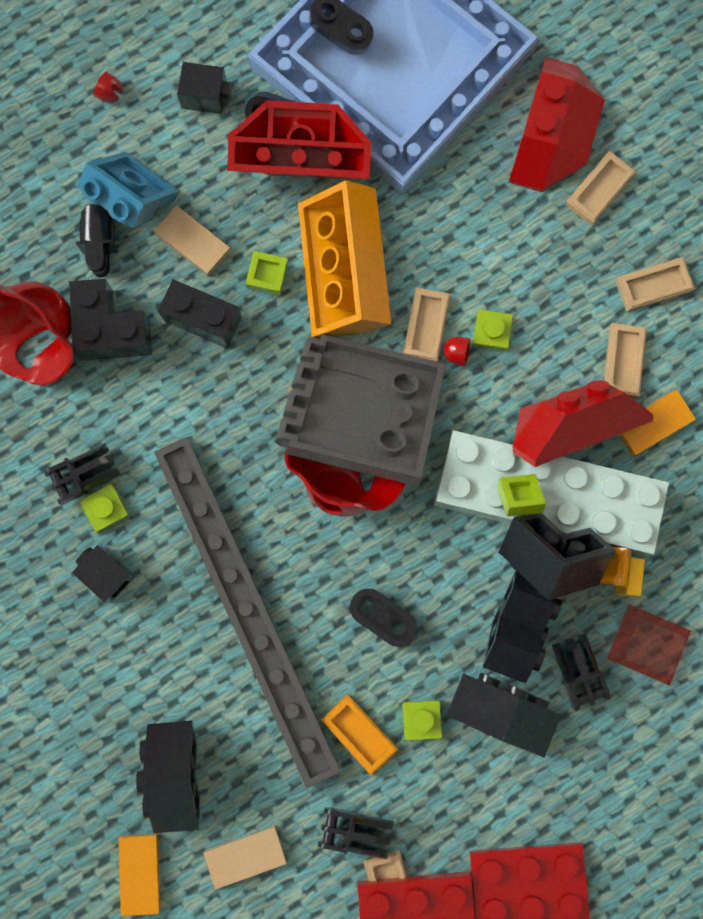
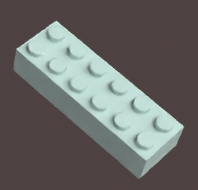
M452 431L433 506L511 524L516 516H506L497 488L499 478L536 474L546 502L543 514L563 533L567 534L591 528L611 547L628 548L631 550V554L642 557L655 553L669 482L566 457H560L534 467L513 453L512 444Z

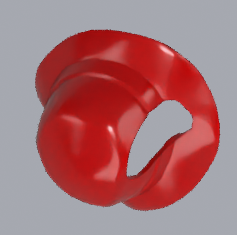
M29 281L6 287L0 284V370L9 376L34 385L46 386L58 381L70 368L74 356L73 347L68 340L72 327L71 309L67 301L57 290L37 281ZM50 329L57 339L35 357L31 368L24 367L17 359V350L34 335Z
M288 448L285 452L284 458L287 468L303 481L311 501L322 511L331 515L349 517L362 514L366 510H384L397 500L406 484L374 476L371 488L365 492L360 472L288 455Z

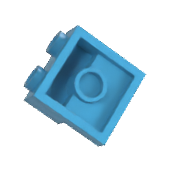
M127 152L87 162L77 185L87 199L97 205L104 206L110 211L114 219L132 228L152 221L156 210L173 203L179 194L178 189Z

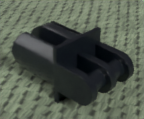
M91 204L86 206L81 212L79 222L80 241H76V245L85 254L86 264L93 274L103 278L110 271L109 253H118V249L115 246V224L105 208L97 204Z
M106 443L71 460L64 458L65 461L44 471L45 476L50 477L53 482L51 485L52 491H57L60 497L57 500L59 505L71 502L83 495H88L89 490L121 475L118 468L109 469L115 464V461L111 455L103 456L109 451ZM69 469L71 475L63 478L60 472ZM75 482L78 489L69 492L67 486Z
M586 633L579 635L578 641L589 670L586 668L576 641L573 638L564 641L575 675H572L560 643L552 644L564 678L562 683L565 685L574 711L580 710V706L587 703L593 706L595 705V700L604 698L606 701L611 699L603 676L605 673L599 670ZM596 677L599 687L591 690L588 680ZM581 683L584 693L576 695L573 685Z
M332 807L324 808L327 819L326 824L321 825L324 835L323 841H318V847L343 852L344 855H347V852L388 859V850L354 843L352 840L376 845H390L391 835L381 831L355 827V824L392 830L394 821L354 813L355 811ZM338 817L350 819L349 828L337 826ZM335 834L346 835V845L335 843Z

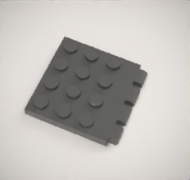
M324 334L321 335L320 339L307 338L300 357L301 362L298 364L292 389L283 412L284 417L281 419L275 443L288 448V455L419 486L446 364Z

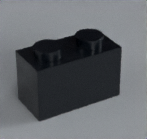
M172 279L158 309V313L164 322L227 349L242 319L238 306Z

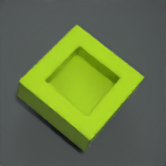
M253 251L245 283L246 288L281 295L288 258Z
M478 309L472 346L507 351L513 314Z
M536 474L499 478L497 488L507 517L544 512L546 502Z
M109 484L79 501L96 533H100L130 516L113 484Z
M440 700L402 702L404 740L442 738Z

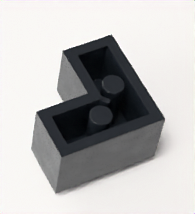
M106 279L69 281L72 347L74 353L82 361L152 355L150 320L144 311L114 313L113 289Z
M543 513L514 517L498 553L540 595L549 601L599 585L616 550L591 528L565 534Z
M515 570L491 624L483 668L526 684L532 670L538 672L543 664L546 650L541 648L546 641L549 627H546L549 619L553 621L557 619L562 606V600L555 598L548 601Z
M481 672L478 679L463 673L447 716L500 741L545 758L561 715L548 710L550 702L509 684L505 691L499 689L501 681Z
M193 721L147 724L146 740H141L139 745L140 761L143 763V770H139L136 773L138 795L143 794V817L150 818L153 834L199 830L200 793L196 779L197 741Z

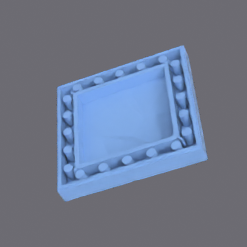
M300 0L247 56L249 67L286 98L296 102L338 104L372 142L370 168L403 195L537 48L539 37L493 0H340L366 18L373 27L374 35L368 50L359 55H352L312 28L309 22V12L314 0ZM328 8L321 10L325 16L333 15V12ZM351 29L352 35L356 37L362 36V32L359 29Z

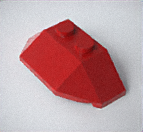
M545 57L508 183L543 192L550 188V186L586 166L605 99L579 66Z
M267 100L228 134L227 171L314 178L369 179L372 142L338 104Z
M602 380L591 381L587 385L561 392L556 396L520 408L513 442V453L532 466L537 467L652 422L653 414L625 392L611 386L608 382Z

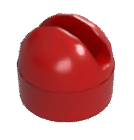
M105 71L95 86L93 96L103 102L113 103L119 99L114 91L122 94L123 86L114 75Z
M460 336L449 339L444 345V354L447 360L455 365L466 366L471 339Z

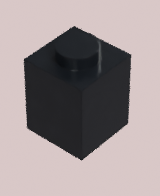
M183 62L177 91L181 108L222 114L223 104L230 102L232 83L227 81L224 67Z
M99 545L94 549L89 547L83 551L75 562L78 566L72 572L104 603H112L136 577L105 547Z

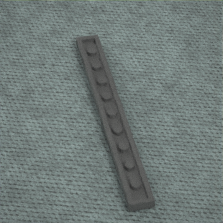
M185 437L155 451L156 458L306 788L340 773V767L189 438Z

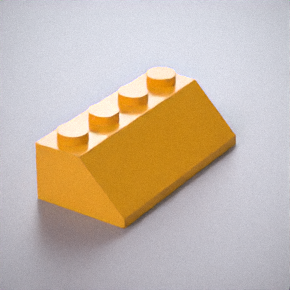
M345 180L298 203L312 337L318 338L322 334L337 336L366 333L391 325L376 188Z

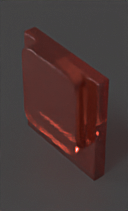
M628 604L606 659L670 686L691 631Z

